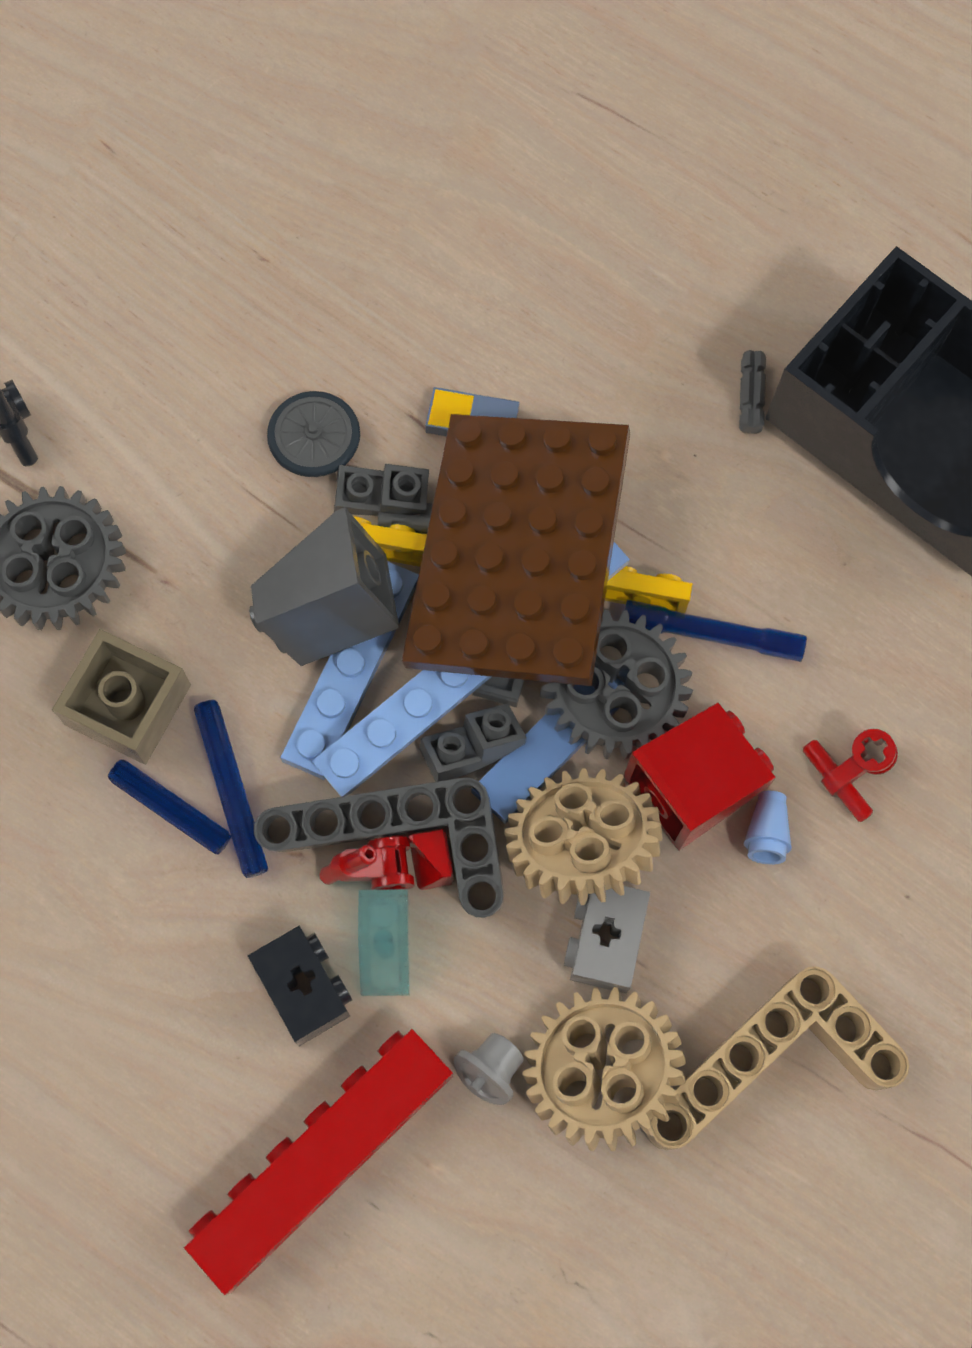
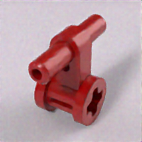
M868 729L861 732L853 742V755L839 766L818 740H812L803 747V753L823 777L820 782L831 796L837 795L858 822H863L873 814V809L852 783L866 772L873 775H881L887 773L895 766L898 750L892 737L880 729ZM871 741L877 746L883 743L888 745L883 749L885 759L880 763L873 758L868 761L863 759L868 754L865 746Z
M404 836L383 837L367 842V845L359 849H347L335 855L331 863L320 870V879L327 885L337 881H371L372 892L376 893L398 892L411 889L415 886L414 876L408 873L406 851L410 850L409 838Z

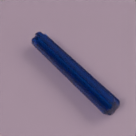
M207 700L196 704L194 712L240 868L246 878L260 876L268 871V865L263 848L257 842L254 834L255 822L218 702L216 700Z

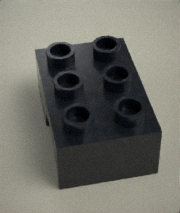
M896 246L784 368L765 419L972 577V300Z

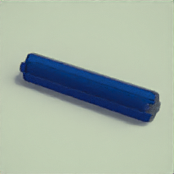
M120 759L111 768L108 779L115 786L212 853L220 854L226 848L231 839L228 830L126 760Z

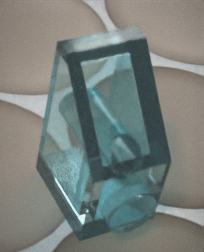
M408 889L359 890L358 947L361 996H410V899Z

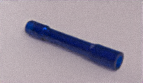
M628 599L625 605V610H627L629 615V623L635 624L642 615H645V629L649 631L661 624L663 626L661 633H670L755 650L763 655L801 662L804 656L807 642L806 635L772 628L761 629L671 611L663 606Z

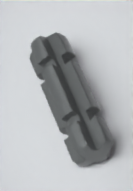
M748 350L744 352L741 359V415H739V429L743 433L757 434L762 431L764 426L765 412L763 411V406H765L766 383L764 369H766V355L762 351Z

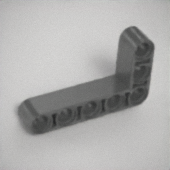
M457 778L274 807L263 811L254 824V834L257 842L263 848L276 852L297 851L449 827L459 899L463 909L476 918H486L497 913L504 903L505 892L490 797L486 788L473 778ZM464 788H474L481 796L479 808L470 814L459 812L455 806V797ZM418 795H426L433 802L431 816L423 821H414L408 812L410 801ZM379 802L385 809V820L379 827L369 829L363 824L362 811L368 804ZM333 810L338 818V826L331 835L321 836L316 830L315 820L322 811ZM284 817L289 822L290 834L284 842L276 844L270 839L269 826L276 818ZM474 834L481 835L488 843L487 855L480 861L470 862L463 855L462 844L468 836ZM479 882L491 884L496 892L494 904L486 910L475 908L469 899L471 888Z

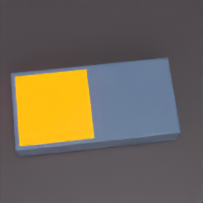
M434 387L425 425L426 433L447 436L451 414L517 418L520 402Z

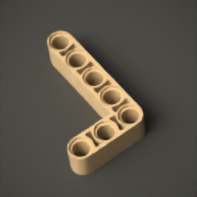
M816 966L807 967L790 978L685 1078L686 1083L684 1085H679L674 1089L679 1095L680 1103L670 1104L665 1102L663 1106L667 1112L674 1113L681 1121L682 1132L678 1139L675 1141L664 1139L658 1132V1118L656 1117L650 1120L654 1135L651 1137L646 1134V1136L659 1149L673 1150L685 1146L808 1028L855 1079L867 1089L883 1090L902 1083L909 1071L908 1057L894 1039L830 972ZM803 980H812L819 986L821 1000L818 1004L807 1002L801 995L800 986ZM769 1012L779 1013L784 1017L787 1023V1032L783 1038L774 1037L766 1029L765 1019ZM839 1016L849 1018L855 1025L856 1034L852 1042L844 1041L837 1034L835 1024ZM734 1045L744 1046L752 1054L753 1062L749 1071H739L730 1062V1050ZM875 1053L882 1054L890 1062L891 1071L886 1080L880 1079L872 1071L871 1060ZM698 1079H709L716 1086L718 1095L717 1100L712 1106L702 1105L695 1098L693 1090Z

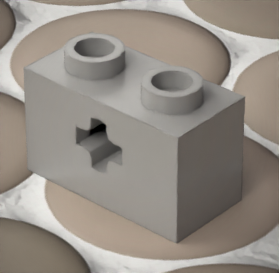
M624 886L625 894L622 896L617 894L612 888L606 890V902L601 903L595 893L588 895L585 905H581L579 899L577 900L574 919L583 921L579 939L570 937L567 946L564 966L572 968L570 981L609 990L618 987L621 993H627L630 990L650 892ZM602 924L611 926L610 935L617 937V939H612L607 947L599 945L600 936L593 934V932H599Z

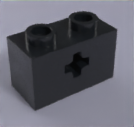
M297 926L247 955L294 1042L299 1047L350 1017L345 1005L351 1002L352 998L339 975L329 979L321 962L329 957L315 932L306 937L301 927ZM302 972L307 978L316 976L310 982L313 991L307 995H304L299 989L292 992V989L298 985L295 976Z

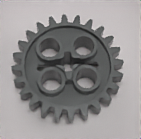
M63 486L58 488L55 497H50L45 487H40L38 499L32 500L30 495L24 491L22 492V505L16 506L13 502L7 500L5 504L9 513L6 516L0 514V612L5 618L14 614V619L20 626H24L32 618L34 626L37 630L41 631L47 619L51 620L57 630H61L63 617L68 616L77 626L80 624V611L85 610L92 616L97 615L92 604L96 599L109 604L110 599L104 591L106 587H120L119 581L112 573L123 572L126 569L122 560L117 558L126 554L123 543L117 541L122 537V533L117 525H112L114 520L108 510L101 512L102 508L95 498L86 503V499L80 490L76 491L71 499H69ZM56 522H60V523L57 525V528H56V530H55V534L53 535L52 532H53L54 524H55ZM41 529L40 534L36 538L24 540L25 535L29 531ZM82 533L87 534L81 543L68 545L69 540L73 536ZM54 549L56 550L58 555H53ZM28 570L33 571L32 576L27 581L15 583L20 573ZM70 575L79 576L72 586L67 588L60 587L64 578ZM48 581V591L46 594L42 595L41 593L44 591Z
M604 610L592 679V686L595 690L593 694L582 695L575 691L572 684L549 682V684L541 688L540 697L554 699L546 706L545 714H560L555 730L558 732L569 727L572 733L568 743L571 745L581 738L587 740L586 754H590L596 745L603 746L604 759H609L613 749L619 748L621 755L626 760L631 754L632 746L635 745L638 749L650 742L649 739L653 740L664 734V730L669 731L678 726L679 722L675 717L684 718L689 709L681 701L689 700L693 689L682 684L689 681L692 671L678 669L684 663L687 655L686 653H671L677 639L672 637L662 641L659 638L663 628L661 624L655 626L651 631L645 629V615H642L633 624L629 623L627 610H623L619 621H613L609 611ZM605 646L614 647L621 653L622 658L618 660L607 659L601 654L600 649ZM643 673L653 675L658 680L659 686L648 688L639 682L637 676ZM616 679L624 683L617 686L616 689L608 685L609 682L613 683ZM641 703L649 704L650 709H644ZM623 708L631 714L632 721L619 723L612 718L610 710Z

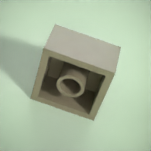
M99 629L52 711L65 726L146 765L191 687V683L183 668Z

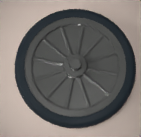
M309 391L288 398L274 411L268 425L267 440L272 455L286 470L300 476L321 477L338 471L339 465L345 466L352 459L360 441V425L354 411L344 400L330 393Z

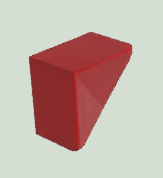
M443 829L409 835L417 887L420 890L452 885L454 877L446 832H443Z

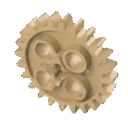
M582 768L579 778L572 779L567 771H563L562 782L557 784L552 779L546 777L544 778L546 789L541 791L530 787L528 790L531 801L518 799L516 801L518 813H510L508 815L510 828L505 829L504 833L509 862H513L515 875L517 877L524 876L528 889L539 885L542 898H547L555 890L558 891L561 904H565L571 894H578L580 904L585 905L588 895L593 893L603 903L606 902V890L611 888L622 896L625 894L623 882L627 880L639 885L641 883L639 870L652 872V857L660 856L659 841L663 840L659 810L658 807H652L651 795L649 793L640 795V787L637 782L625 787L623 774H619L611 781H608L605 769H601L595 778H589L586 768Z
M595 987L592 991L591 1001L585 1002L582 996L576 992L574 993L575 1007L568 1009L561 1002L556 1003L560 1017L554 1020L543 1015L541 1019L547 1028L546 1033L531 1032L530 1034L534 1044L539 1049L524 1051V1057L527 1062L535 1066L523 1071V1077L526 1082L534 1085L526 1091L527 1096L532 1103H540L536 1107L535 1112L541 1121L551 1118L548 1126L553 1134L558 1135L566 1129V1139L570 1145L574 1146L584 1135L586 1145L590 1151L596 1149L600 1138H604L610 1150L615 1151L618 1137L624 1135L628 1143L633 1147L636 1145L635 1130L641 1128L652 1137L654 1130L650 1120L656 1117L668 1122L670 1118L663 1106L664 1103L679 1104L681 1101L678 1093L671 1087L686 1083L683 1072L675 1069L686 1064L683 1051L674 1050L682 1044L677 1032H668L672 1024L667 1014L656 1018L658 1010L653 1001H650L641 1008V1001L637 992H633L625 1002L622 1001L618 987L613 988L609 999H603L598 987ZM609 1027H615V1029L612 1031L610 1041L608 1042L607 1046V1042L605 1040L607 1029ZM583 1034L595 1035L594 1041L589 1046L584 1048L574 1047V1043L579 1036ZM631 1040L644 1041L643 1047L634 1054L621 1052L623 1046ZM606 1052L613 1066H605ZM595 1069H603L602 1084ZM572 1082H587L581 1094L571 1097L565 1095L566 1088ZM624 1087L636 1089V1093L630 1101L626 1103L613 1102L614 1095L618 1090ZM601 1091L603 1096L601 1108L594 1110L593 1107L596 1105L599 1092Z

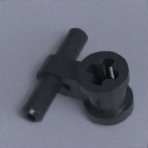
M10 380L4 383L5 388L0 389V436L5 443L11 444L23 466H32L37 462L38 456L26 436L28 428L23 420L31 416L14 381Z

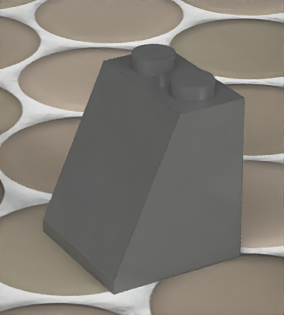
M346 507L335 511L251 585L253 606H250L249 613L253 625L259 632H264L275 642L280 652L287 653L300 666L399 628L386 553Z

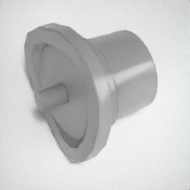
M492 1033L472 1053L465 1050L459 1051L454 1057V1066L462 1083L474 1095L486 1102L504 1105L513 1097V1090L509 1086L510 1079L524 1059L521 1052L512 1042L499 1034Z

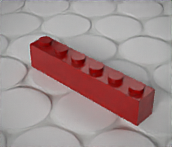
M413 1029L405 1036L398 1030L388 1038L377 1050L382 1058L368 1071L363 1065L356 1069L341 1084L340 1087L345 1093L332 1106L324 1101L305 1118L303 1122L308 1129L294 1142L289 1137L282 1140L266 1156L270 1165L256 1179L251 1173L247 1174L228 1192L227 1195L232 1200L228 1206L218 1215L213 1210H210L188 1231L193 1236V1239L184 1249L224 1296L232 1293L454 1077L453 1072Z

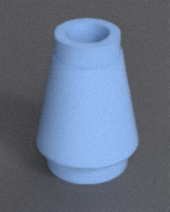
M768 790L758 794V801L744 841V846L748 849L747 856L754 862L768 865L781 864L785 862L786 854L792 850L786 805L787 797L781 792Z

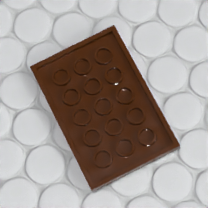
M451 414L402 657V663L406 669L592 686L630 441L629 425Z

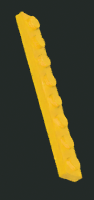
M353 516L386 553L387 561L421 567L426 534L416 533L414 529L400 524L391 525L389 528L372 525L370 521L364 518ZM625 566L608 580L605 601L685 615L690 602L693 583L683 582L680 577L673 574L661 573L656 576L639 574L636 569Z

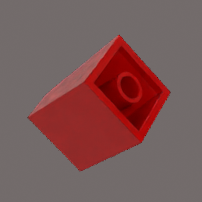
M719 703L714 704L632 752L624 772V778L629 785L635 782L639 783L640 795L647 793L651 795L652 807H658L661 828L678 851L754 799L760 792L768 789L776 778L772 773L774 770L773 764L766 753L758 747L754 749L743 735L745 729L739 718L730 710L725 712Z

